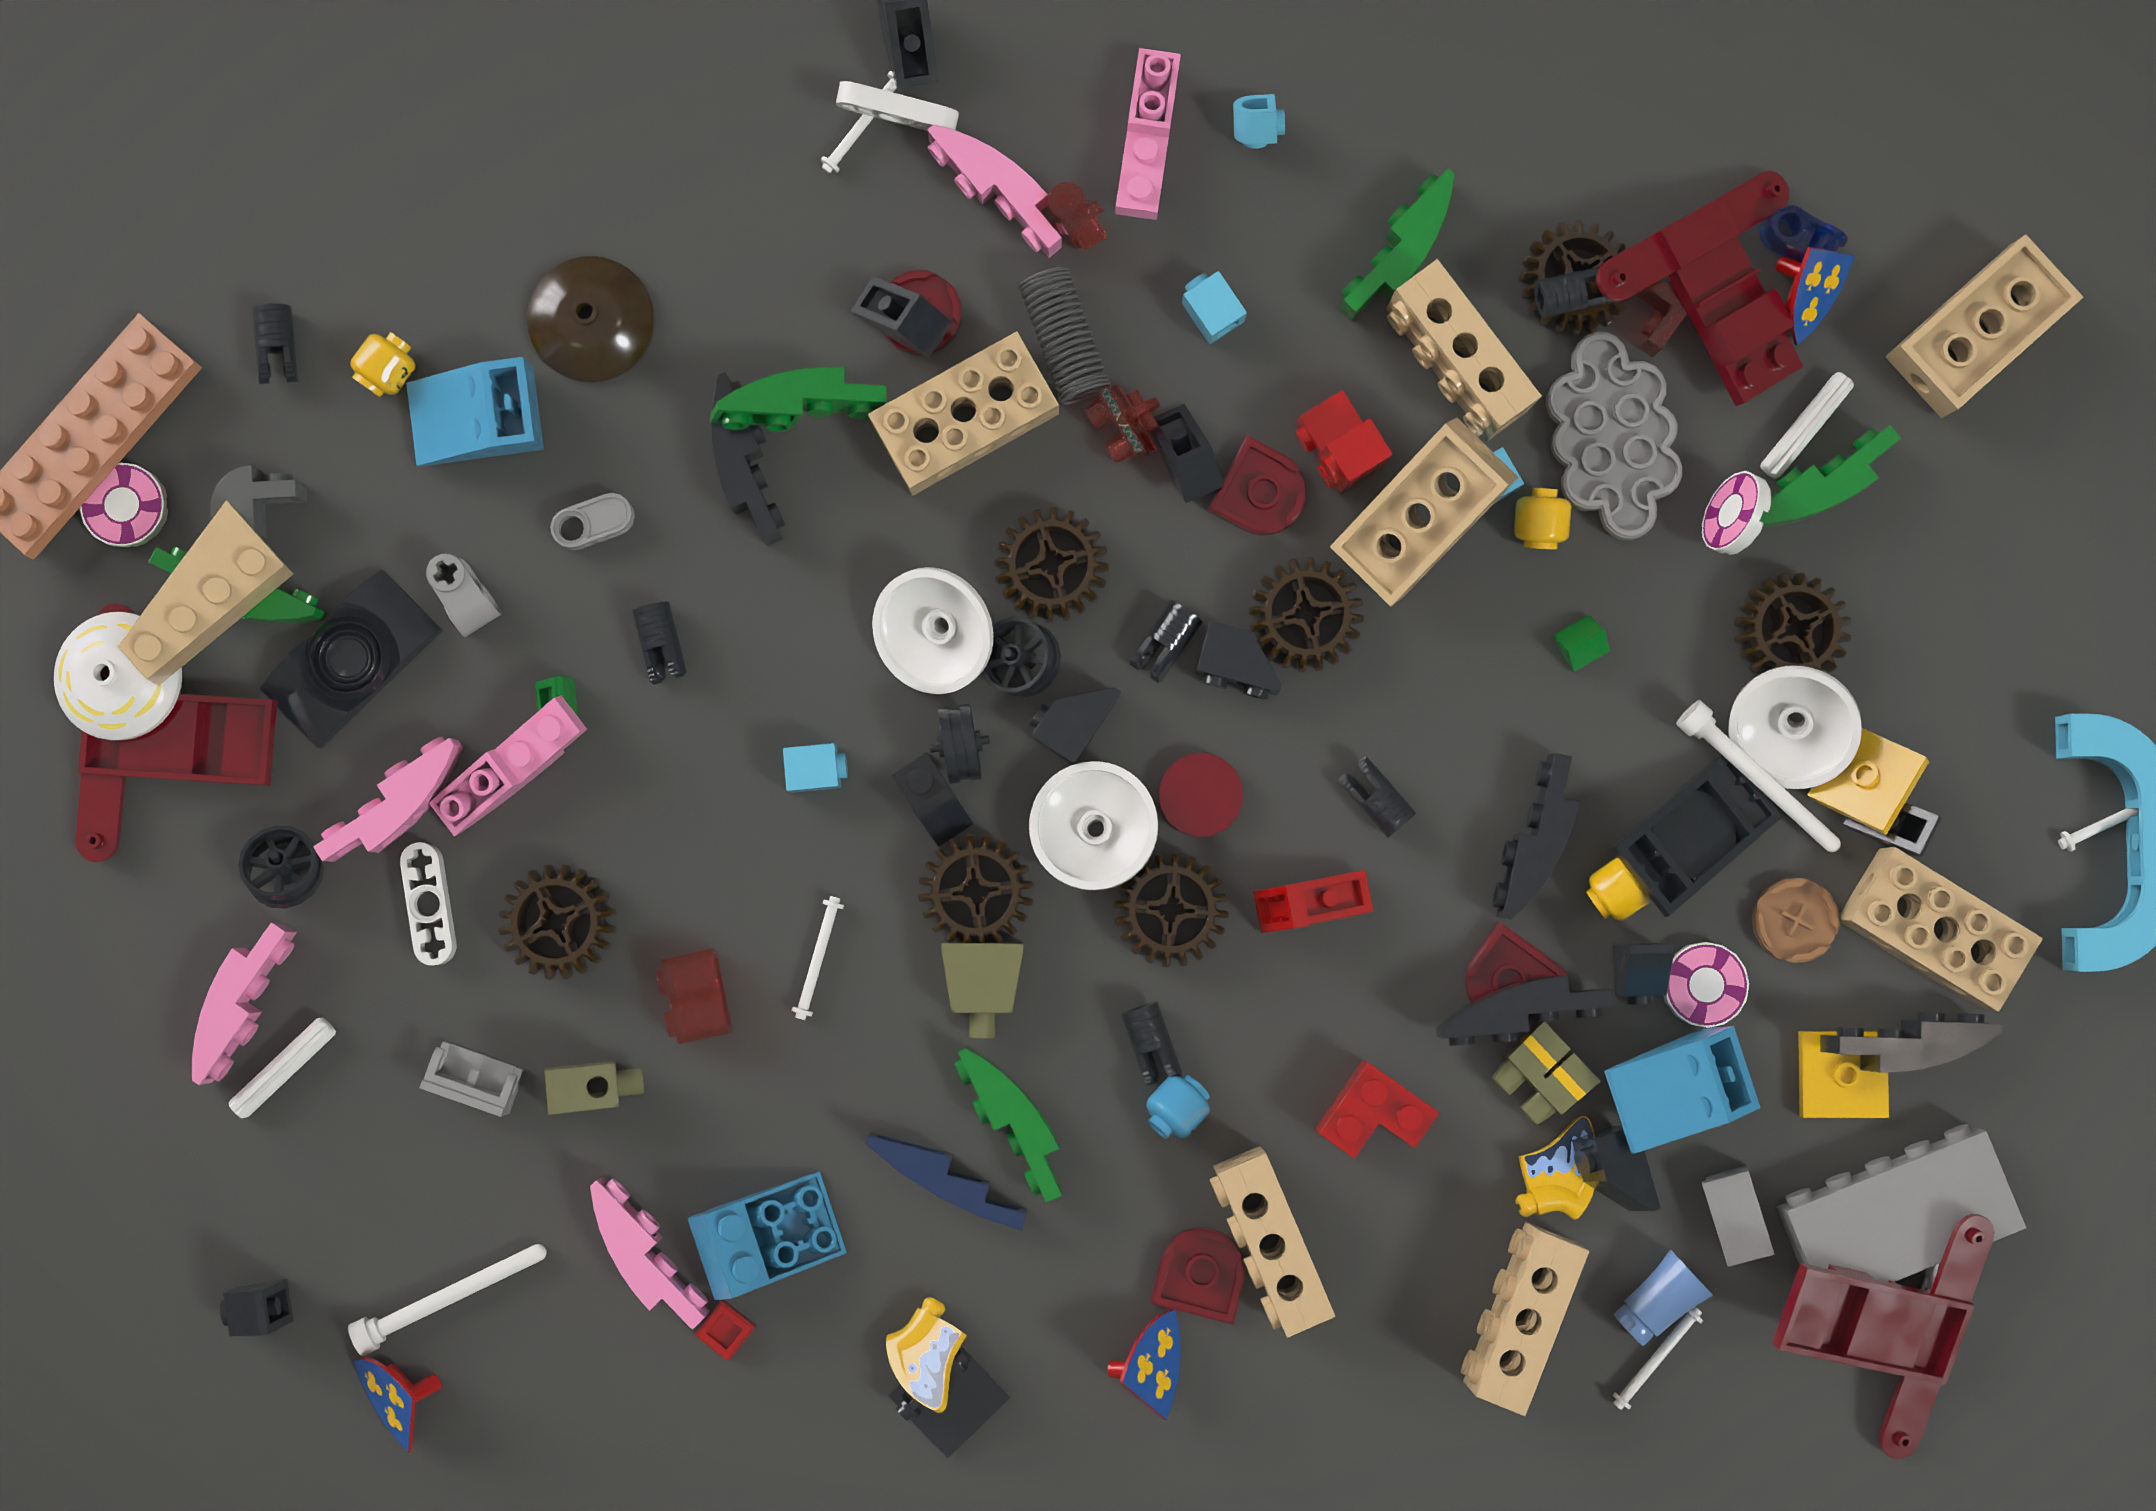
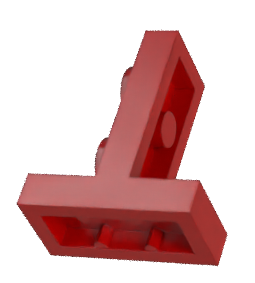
M1365 870L1253 891L1261 933L1309 926L1310 924L1374 912Z

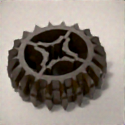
M1581 220L1573 224L1571 232L1564 222L1558 224L1556 234L1549 229L1545 230L1541 235L1542 242L1533 241L1529 247L1533 255H1525L1522 259L1521 264L1528 270L1519 275V281L1531 285L1523 289L1521 292L1522 298L1535 299L1536 280L1545 279V266L1548 257L1551 256L1556 262L1554 268L1559 276L1572 273L1573 271L1577 272L1599 267L1608 259L1623 252L1626 248L1625 244L1620 243L1613 247L1609 243L1614 237L1613 231H1608L1603 238L1598 236V223H1593L1588 232H1584V225ZM1567 249H1582L1590 252L1594 257L1582 259L1572 250L1567 251ZM1595 281L1585 283L1587 294L1600 291ZM1536 299L1528 308L1531 314L1538 311ZM1614 302L1550 317H1541L1540 324L1545 326L1551 318L1556 320L1557 322L1554 327L1556 333H1561L1566 324H1569L1572 336H1578L1583 324L1585 330L1591 334L1597 331L1598 322L1602 326L1608 327L1613 322L1611 314L1620 316L1625 308L1621 302Z
M1052 507L1050 509V520L1043 521L1042 512L1040 509H1036L1033 511L1035 524L1030 525L1024 516H1020L1018 523L1023 530L1021 533H1018L1011 527L1005 530L1008 538L1014 542L1012 545L1006 542H999L997 545L999 551L1008 554V558H996L994 565L997 568L1008 569V572L996 576V581L998 584L1011 582L1012 585L1003 592V597L1007 600L1017 594L1020 596L1014 605V609L1017 612L1023 610L1026 604L1029 603L1032 605L1029 611V618L1032 620L1037 618L1039 609H1045L1046 622L1052 623L1054 619L1053 610L1061 609L1062 619L1068 621L1070 620L1069 606L1073 605L1079 614H1083L1086 609L1080 600L1081 598L1085 597L1092 603H1096L1098 600L1096 593L1090 589L1091 585L1097 588H1105L1106 581L1101 577L1095 576V573L1109 571L1108 563L1096 561V558L1107 554V547H1092V544L1100 539L1101 534L1099 531H1093L1087 536L1083 534L1089 526V520L1086 518L1082 519L1077 527L1071 525L1074 520L1073 511L1068 510L1063 522L1057 520L1058 509ZM1049 532L1069 536L1080 545L1082 550L1076 552L1074 550H1059L1052 542ZM1037 536L1040 547L1039 555L1035 560L1027 562L1026 566L1016 568L1017 558L1022 547L1030 539ZM1045 546H1048L1050 555L1055 556V561L1060 558L1064 562V564L1058 566V585L1055 584L1053 575H1048V569L1043 572L1039 568L1045 565ZM1087 562L1088 568L1084 580L1076 590L1067 595L1063 581L1064 575L1069 570L1077 568V565ZM1028 578L1029 580H1045L1049 584L1054 598H1043L1033 594L1025 588L1021 580Z
M1312 557L1307 558L1305 570L1301 571L1297 559H1291L1289 561L1290 574H1287L1281 565L1275 566L1273 571L1278 580L1277 582L1266 575L1263 576L1260 582L1268 590V593L1254 590L1252 598L1263 603V605L1251 606L1248 611L1249 615L1261 617L1262 620L1250 625L1251 632L1264 630L1266 634L1257 640L1260 648L1269 642L1274 646L1269 651L1267 658L1272 661L1279 652L1283 653L1285 657L1281 667L1284 669L1289 668L1293 658L1298 659L1297 669L1300 673L1306 671L1308 660H1312L1315 671H1321L1324 664L1323 656L1326 657L1331 665H1336L1339 662V658L1334 649L1337 648L1340 652L1348 655L1352 648L1344 638L1358 640L1361 635L1359 631L1349 626L1350 624H1361L1364 621L1363 615L1351 613V609L1358 608L1363 604L1362 599L1354 598L1348 600L1347 597L1348 594L1356 589L1355 583H1349L1342 588L1339 582L1346 573L1343 570H1339L1331 578L1327 575L1331 568V563L1328 561L1323 563L1319 572L1314 571L1315 561ZM1305 582L1322 586L1331 593L1336 601L1319 602L1311 596ZM1292 584L1294 592L1292 595L1293 608L1282 612L1280 615L1272 616V605L1275 596L1283 588ZM1302 602L1303 605H1306L1308 611L1320 612L1317 617L1311 620L1313 625L1310 628L1309 625H1306L1304 619H1291L1295 613L1300 612L1301 608L1299 606ZM1340 614V624L1335 637L1326 645L1320 646L1318 638L1320 636V621L1330 618L1332 615ZM1276 629H1296L1301 633L1308 649L1298 648L1287 643L1278 634Z
M1801 572L1795 574L1792 581L1788 573H1781L1777 576V584L1769 577L1761 582L1762 590L1756 587L1750 589L1748 594L1752 602L1743 601L1739 604V609L1748 617H1738L1734 620L1735 626L1745 628V633L1736 635L1734 641L1736 643L1746 642L1748 649L1739 653V657L1741 659L1750 656L1755 658V661L1749 667L1750 671L1754 673L1765 667L1766 672L1784 666H1805L1820 671H1834L1837 666L1833 658L1840 659L1846 655V651L1838 643L1848 642L1852 637L1847 632H1841L1842 626L1851 623L1850 617L1839 618L1837 612L1843 609L1846 603L1839 601L1833 604L1830 601L1835 594V589L1830 587L1820 592L1822 580L1816 577L1807 585L1805 573ZM1784 597L1801 599L1808 603L1815 611L1810 614H1802L1796 610L1792 603L1788 604ZM1770 605L1773 610L1770 613L1773 620V628L1769 634L1763 637L1762 620L1766 609ZM1807 621L1806 625L1799 628L1798 633L1792 636L1787 635L1779 639L1777 638L1778 635L1786 632L1785 627ZM1821 623L1822 641L1818 651L1814 654L1812 649L1815 645L1812 640V632ZM1777 645L1787 648L1792 656L1797 655L1801 664L1781 660L1770 651V648Z
M967 834V848L963 849L960 848L959 842L955 838L950 839L949 843L954 853L948 856L942 848H937L935 853L943 860L940 866L930 861L925 863V867L928 870L935 872L934 878L920 877L919 884L931 886V894H920L918 896L919 901L927 902L932 900L934 905L933 908L923 912L924 918H930L938 914L941 920L933 925L932 930L937 933L945 925L951 928L945 939L949 943L955 940L957 933L964 935L962 943H971V936H978V943H987L985 935L992 934L995 943H1003V938L998 930L1005 927L1009 934L1015 935L1017 929L1010 923L1013 916L1022 922H1026L1028 918L1025 913L1017 911L1019 904L1033 905V899L1021 897V889L1029 890L1034 887L1033 881L1020 883L1019 875L1026 874L1030 870L1028 865H1022L1017 869L1013 867L1012 863L1020 857V853L1015 850L1005 858L1002 853L1006 848L1007 842L1004 840H1000L995 850L989 849L991 843L990 835L985 834L982 838L981 847H975L973 834ZM979 856L989 857L1001 864L1011 881H987L981 873ZM966 858L967 875L965 881L960 886L941 889L943 878L949 868L957 861ZM973 869H975L976 879H979L981 886H987L988 888L999 887L998 891L988 892L987 898L983 897L984 901L979 903V915L972 897H965V895L954 896L955 892L965 891L966 885L971 887L968 882L973 880ZM1012 894L1010 905L1005 914L998 921L987 926L986 905L988 901L998 895ZM959 900L967 903L972 912L974 928L964 926L955 921L947 913L943 902Z
M1179 852L1172 853L1171 865H1165L1162 853H1156V868L1151 869L1147 862L1142 868L1144 874L1141 877L1136 874L1130 879L1135 882L1132 888L1123 884L1117 887L1120 893L1128 895L1127 902L1114 901L1113 907L1126 909L1127 916L1115 918L1114 922L1115 925L1128 923L1131 929L1124 932L1120 938L1124 942L1133 936L1139 940L1131 949V952L1135 955L1144 946L1149 948L1146 962L1150 964L1155 960L1157 952L1163 953V967H1170L1171 954H1177L1180 966H1186L1187 957L1185 952L1191 950L1197 960H1201L1203 954L1198 945L1203 942L1208 948L1213 950L1216 947V943L1207 937L1210 931L1219 935H1223L1225 932V928L1215 925L1214 921L1215 917H1229L1228 911L1216 910V903L1227 901L1228 896L1227 894L1213 895L1211 889L1218 887L1222 881L1219 877L1211 880L1209 883L1204 880V877L1211 870L1209 865H1204L1198 873L1192 870L1196 864L1197 858L1195 856H1189L1184 867L1179 865ZM1168 874L1165 893L1160 899L1156 901L1137 900L1139 892L1149 880L1158 875ZM1181 875L1187 877L1199 887L1204 896L1206 906L1188 904L1183 900L1180 893ZM1173 886V897L1179 900L1176 905L1181 903L1183 909H1192L1193 913L1175 915L1173 922H1171V930L1168 932L1169 922L1163 919L1166 914L1161 916L1159 910H1150L1148 907L1167 904L1168 898L1171 897ZM1136 913L1151 914L1160 920L1162 924L1161 944L1152 941L1143 933L1138 925ZM1186 918L1205 919L1200 931L1192 939L1185 943L1174 945L1176 930L1182 920Z
M548 864L543 869L544 879L536 870H530L527 874L531 886L522 880H516L514 886L521 895L519 897L512 894L505 895L504 900L514 905L513 911H500L499 917L511 919V927H502L499 929L500 935L513 934L514 940L508 942L504 948L507 952L517 950L518 948L521 949V952L514 960L517 965H523L529 959H532L529 965V974L536 975L545 965V979H554L558 967L562 978L570 979L573 973L572 964L580 974L588 972L585 957L595 964L600 963L602 960L600 954L594 950L596 946L605 950L610 949L612 944L608 940L601 938L603 932H616V926L604 925V917L616 915V909L606 908L602 910L601 904L607 902L611 895L609 892H603L595 896L594 892L600 887L601 881L594 878L584 885L587 877L586 870L579 869L571 879V866L562 864L557 877L553 865ZM554 886L570 888L578 893L584 901L564 907L556 897H552L548 888ZM537 896L540 918L537 923L529 927V930H526V914L531 902ZM553 912L556 915L572 914L566 918L567 923L562 924L565 926L563 931L560 929L543 930L550 926L549 920H555L550 917ZM587 913H590L591 924L589 934L579 948L576 943L579 941L575 932L576 925L579 920L587 916ZM550 936L556 940L559 947H564L568 956L562 958L551 957L538 950L533 945V942Z

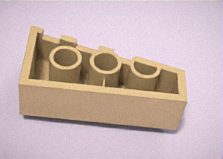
M226 500L120 642L118 648L147 680L160 686L294 573L245 518Z

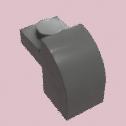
M252 465L236 468L226 474L214 489L210 503L211 520L227 500L262 539H267L265 505L307 503V486L293 479L291 474L266 475V481H264V472Z

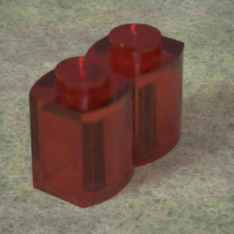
M716 949L661 959L662 969L656 970V977L661 995L668 994L671 1011L665 1012V1023L669 1037L676 1036L678 1044H684L733 1033Z

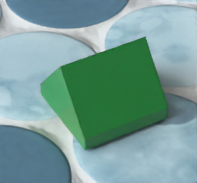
M1590 615L1585 616L1552 636L1572 672L1577 671L1610 651L1605 630Z
M556 676L536 682L535 690L538 711L554 697L562 695L578 716L574 678Z

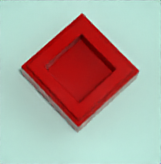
M723 1299L698 1329L695 1336L725 1360L729 1361L756 1327V1324Z

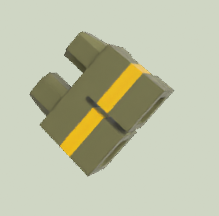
M1535 1021L1529 1027V1032H1526L1513 1047L1501 1055L1505 1061L1492 1076L1493 1081L1507 1095L1512 1094L1524 1081L1535 1091L1519 1108L1536 1125L1554 1113L1563 1115L1601 1082L1574 1052H1570L1571 1049L1545 1021Z

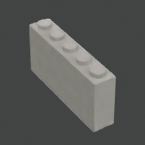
M1968 1124L1956 1126L1944 1132L1945 1139L1930 1144L1929 1140L1911 1144L1904 1149L1906 1154L1893 1160L1889 1156L1874 1159L1865 1164L1866 1171L1851 1176L1850 1172L1837 1174L1825 1180L1827 1186L1814 1192H1811L1810 1188H1805L1785 1197L1787 1202L1776 1206V1209L1799 1265L1803 1263L1828 1269L1830 1264L1866 1272L1876 1280L1885 1282L1891 1280L1895 1282L1941 1263L1954 1227L1965 1216L1980 1214L1989 1219L1993 1224L1995 1232L1993 1242L2026 1229L1987 1131L1970 1128Z

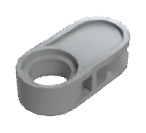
M603 494L556 513L550 526L551 535L565 549L580 550L629 531L635 519L634 508L627 499L619 494ZM569 518H579L584 526L583 534L576 540H565L561 534L562 524Z

